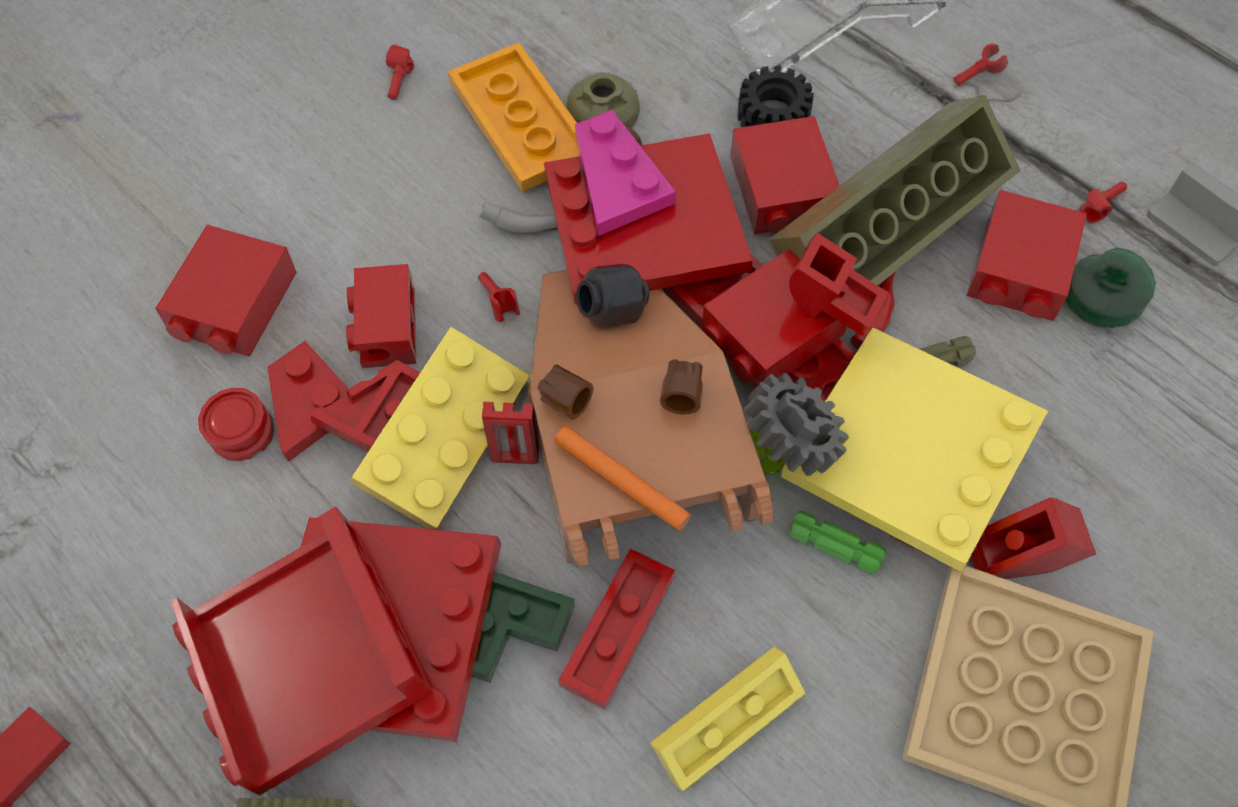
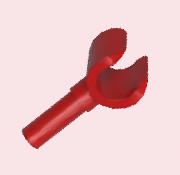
M991 43L986 45L981 53L982 59L953 78L954 82L959 86L985 70L990 73H1000L1008 65L1007 55L1001 56L996 61H989L1000 49L997 44Z
M395 44L391 45L386 55V65L394 69L387 95L391 100L397 99L405 73L410 74L414 69V61L409 57V49Z
M1121 181L1103 192H1100L1099 189L1091 190L1087 195L1088 202L1081 204L1079 210L1087 213L1086 219L1091 224L1103 220L1112 211L1109 201L1126 191L1127 184Z
M486 272L480 273L478 280L489 292L495 320L503 322L502 313L509 311L520 315L515 290L512 288H500Z

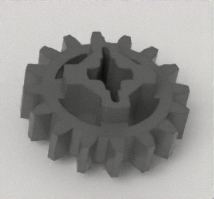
M783 373L778 379L771 374L747 397L750 403L744 408V412L753 418L747 425L748 430L759 432L761 438L756 444L759 447L769 446L773 451L771 460L777 462L779 459L787 461V467L790 472H794L801 466L806 476H811L817 470L823 474L847 450L843 444L849 439V436L839 429L845 423L844 419L835 416V413L831 412L835 406L833 401L824 402L820 398L821 389L818 387L815 389L807 387L804 378L800 377L793 383L787 373Z

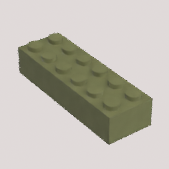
M986 95L950 102L775 234L769 241L777 255L790 249L800 259L811 238L816 233H819L856 257L857 260L852 269L878 286L1021 170Z

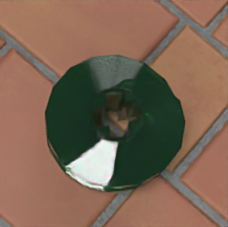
M1115 247L1105 251L1104 254H1092L1077 262L1074 267L1066 302L1071 311L1081 320L1090 324L1107 328L1126 326L1142 315L1154 296L1156 282L1152 269L1141 256L1128 249Z

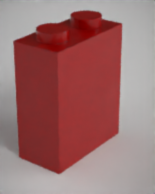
M815 116L733 129L730 158L754 235L767 232L778 233L840 186Z
M999 190L988 217L966 296L979 299L990 305H1000L1021 311L1031 317L1054 321L1068 296L1087 213Z
M206 225L155 309L164 322L166 331L174 338L183 342L199 341L208 344L211 348L223 354L235 352L250 357L297 272L287 247Z
M787 249L703 307L701 330L731 361L737 376L746 383L751 382L755 388L771 374L777 379L783 373L790 374L845 335L847 326L823 311L813 318L796 303L789 289V279L800 259L790 249Z

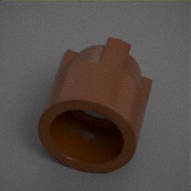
M677 359L669 362L660 396V404L664 409L682 415L692 414L700 409L703 392L701 377L703 366L700 363L678 361Z
M559 365L552 367V370L548 372L544 379L540 380L537 388L540 390L541 401L571 419L579 417L584 412L593 395L592 383Z

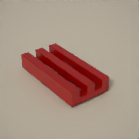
M483 402L482 421L491 461L493 463L515 464L538 463L540 447L534 405L523 403V412H515L513 403L503 402V410L495 411L493 402ZM498 425H505L510 452L502 451ZM517 426L523 427L526 452H521Z

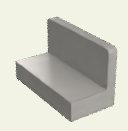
M1191 162L1181 171L1169 193L1154 204L1146 214L1147 218L1212 266H1218L1238 248V194L1194 162Z

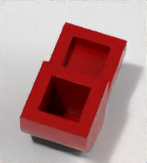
M816 233L809 241L789 279L791 295L796 303L811 317L815 318L823 311L863 336L872 328L888 292L852 269L857 260L856 257L819 233Z

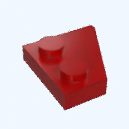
M306 341L267 367L279 445L288 461L329 433V431L311 423L310 415L313 410L321 405L324 408L346 396L349 389Z

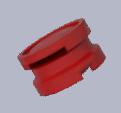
M233 387L219 391L206 401L198 417L200 433L216 454L226 460L243 461L252 459V455L267 448L275 432L272 424L273 418L255 393L245 388Z

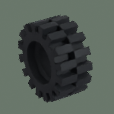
M768 66L761 67L760 75L755 70L749 73V79L745 78L743 80L739 94L737 117L738 121H741V127L810 117L814 99L811 83L805 84L806 77L803 74L794 77V69L788 68L786 73L781 72L782 66H774V72H769ZM776 100L787 104L788 107L775 109L765 106L762 102Z

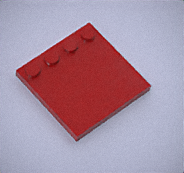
M710 133L640 145L676 191V204L600 236L597 235L595 217L589 200L588 186L580 156L544 162L545 176L575 304H577L576 291L578 284L583 280L589 269L597 266L631 265L647 282L649 291L752 272L753 260Z
M309 517L300 547L325 534L318 518ZM350 521L357 530L433 692L369 731L457 742L501 542L498 536Z

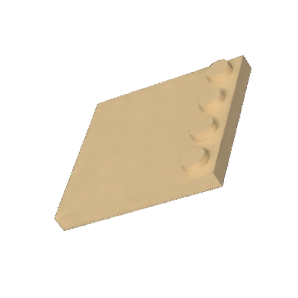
M965 566L962 572L949 567L901 760L1030 807H1127L1154 631Z

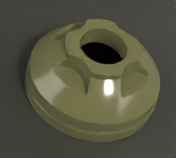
M602 72L588 76L574 85L568 96L567 110L577 123L613 110L624 125L632 128L638 120L640 104L635 88L628 81L611 73ZM598 86H608L614 90L613 94L607 97L595 96L591 91Z

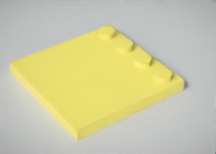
M872 328L825 401H833L835 406L831 412L835 413V416L842 417L845 421L839 429L849 436V439L843 444L847 449L846 452L823 474L817 470L811 476H806L801 466L794 472H790L786 462L782 469L781 477L962 572L1044 421L1048 410L878 329Z

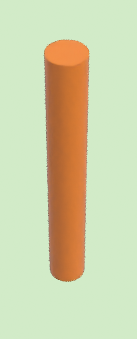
M565 425L557 433L554 440L555 443L673 528L681 531L691 517L688 511L570 427Z

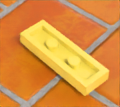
M773 647L655 738L650 744L671 781L683 792L806 693L786 654Z

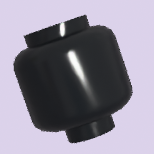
M628 264L597 266L589 269L583 280L578 284L576 291L579 311L592 324L600 328L637 322L644 312L650 295L647 282L633 266Z

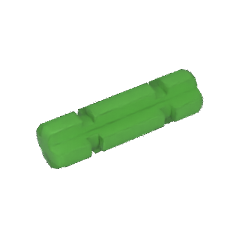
M799 511L795 515L789 529L791 538L807 544L808 540L814 542V548L849 564L851 560L858 562V568L871 574H876L880 569L886 555V549L883 546L870 540L865 544L860 541L861 536L827 521L820 524L816 522L818 517L805 511Z

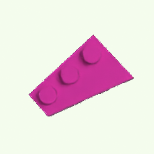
M613 110L575 124L576 143L588 186V195L591 207L593 208L598 236L676 204V191Z

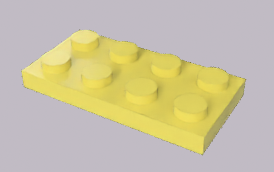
M450 327L353 474L350 483L426 529L436 530L488 445L482 421L483 402H493L495 411H502L503 402L513 403L530 375L463 333Z

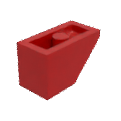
M1050 497L987 525L971 554L974 569L1003 579H1012L1052 573L1094 556L1096 551L1080 508Z

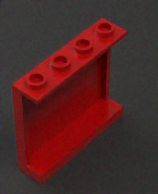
M337 507L318 516L325 534L199 607L192 609L178 598L171 601L177 622L172 626L174 634L181 646L188 651L192 662L187 668L189 677L196 689L203 694L208 707L203 711L205 723L210 732L219 739L224 755L219 758L221 769L233 786L240 785L258 796H261L433 693L356 528Z

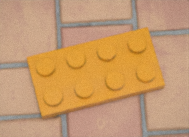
M519 42L448 71L451 86L522 192L547 182L544 162L579 156L575 138V124L577 122Z

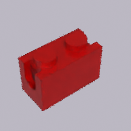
M399 264L354 268V286L347 287L348 310L350 314L354 313L353 324H347L346 339L349 351H359L362 368L388 366L397 360L406 365L416 364L415 287L409 265Z

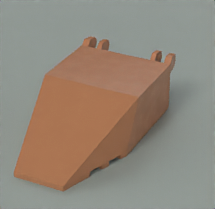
M566 269L543 274L527 397L529 404L534 405L540 452L567 563L575 561L577 567L588 565V547L586 541L583 540L581 531L600 527L604 553L607 554L609 560L620 557L613 524L655 514L555 443L554 440L557 433L565 425L682 508L720 500L728 527L732 532L742 530L743 515L740 506H738L736 496H739L747 521L758 519L762 525L772 523L773 506L769 485L765 479L750 431L748 430L723 351L661 289L649 291V301L637 322L604 328L595 326L588 318L581 314L578 305L574 303ZM677 359L678 361L691 363L698 362L703 366L700 409L695 413L686 415L675 414L667 411L660 404L663 380L671 360ZM554 365H559L593 384V395L587 408L575 419L567 417L540 400L541 395L540 390L537 389L538 384L552 370Z

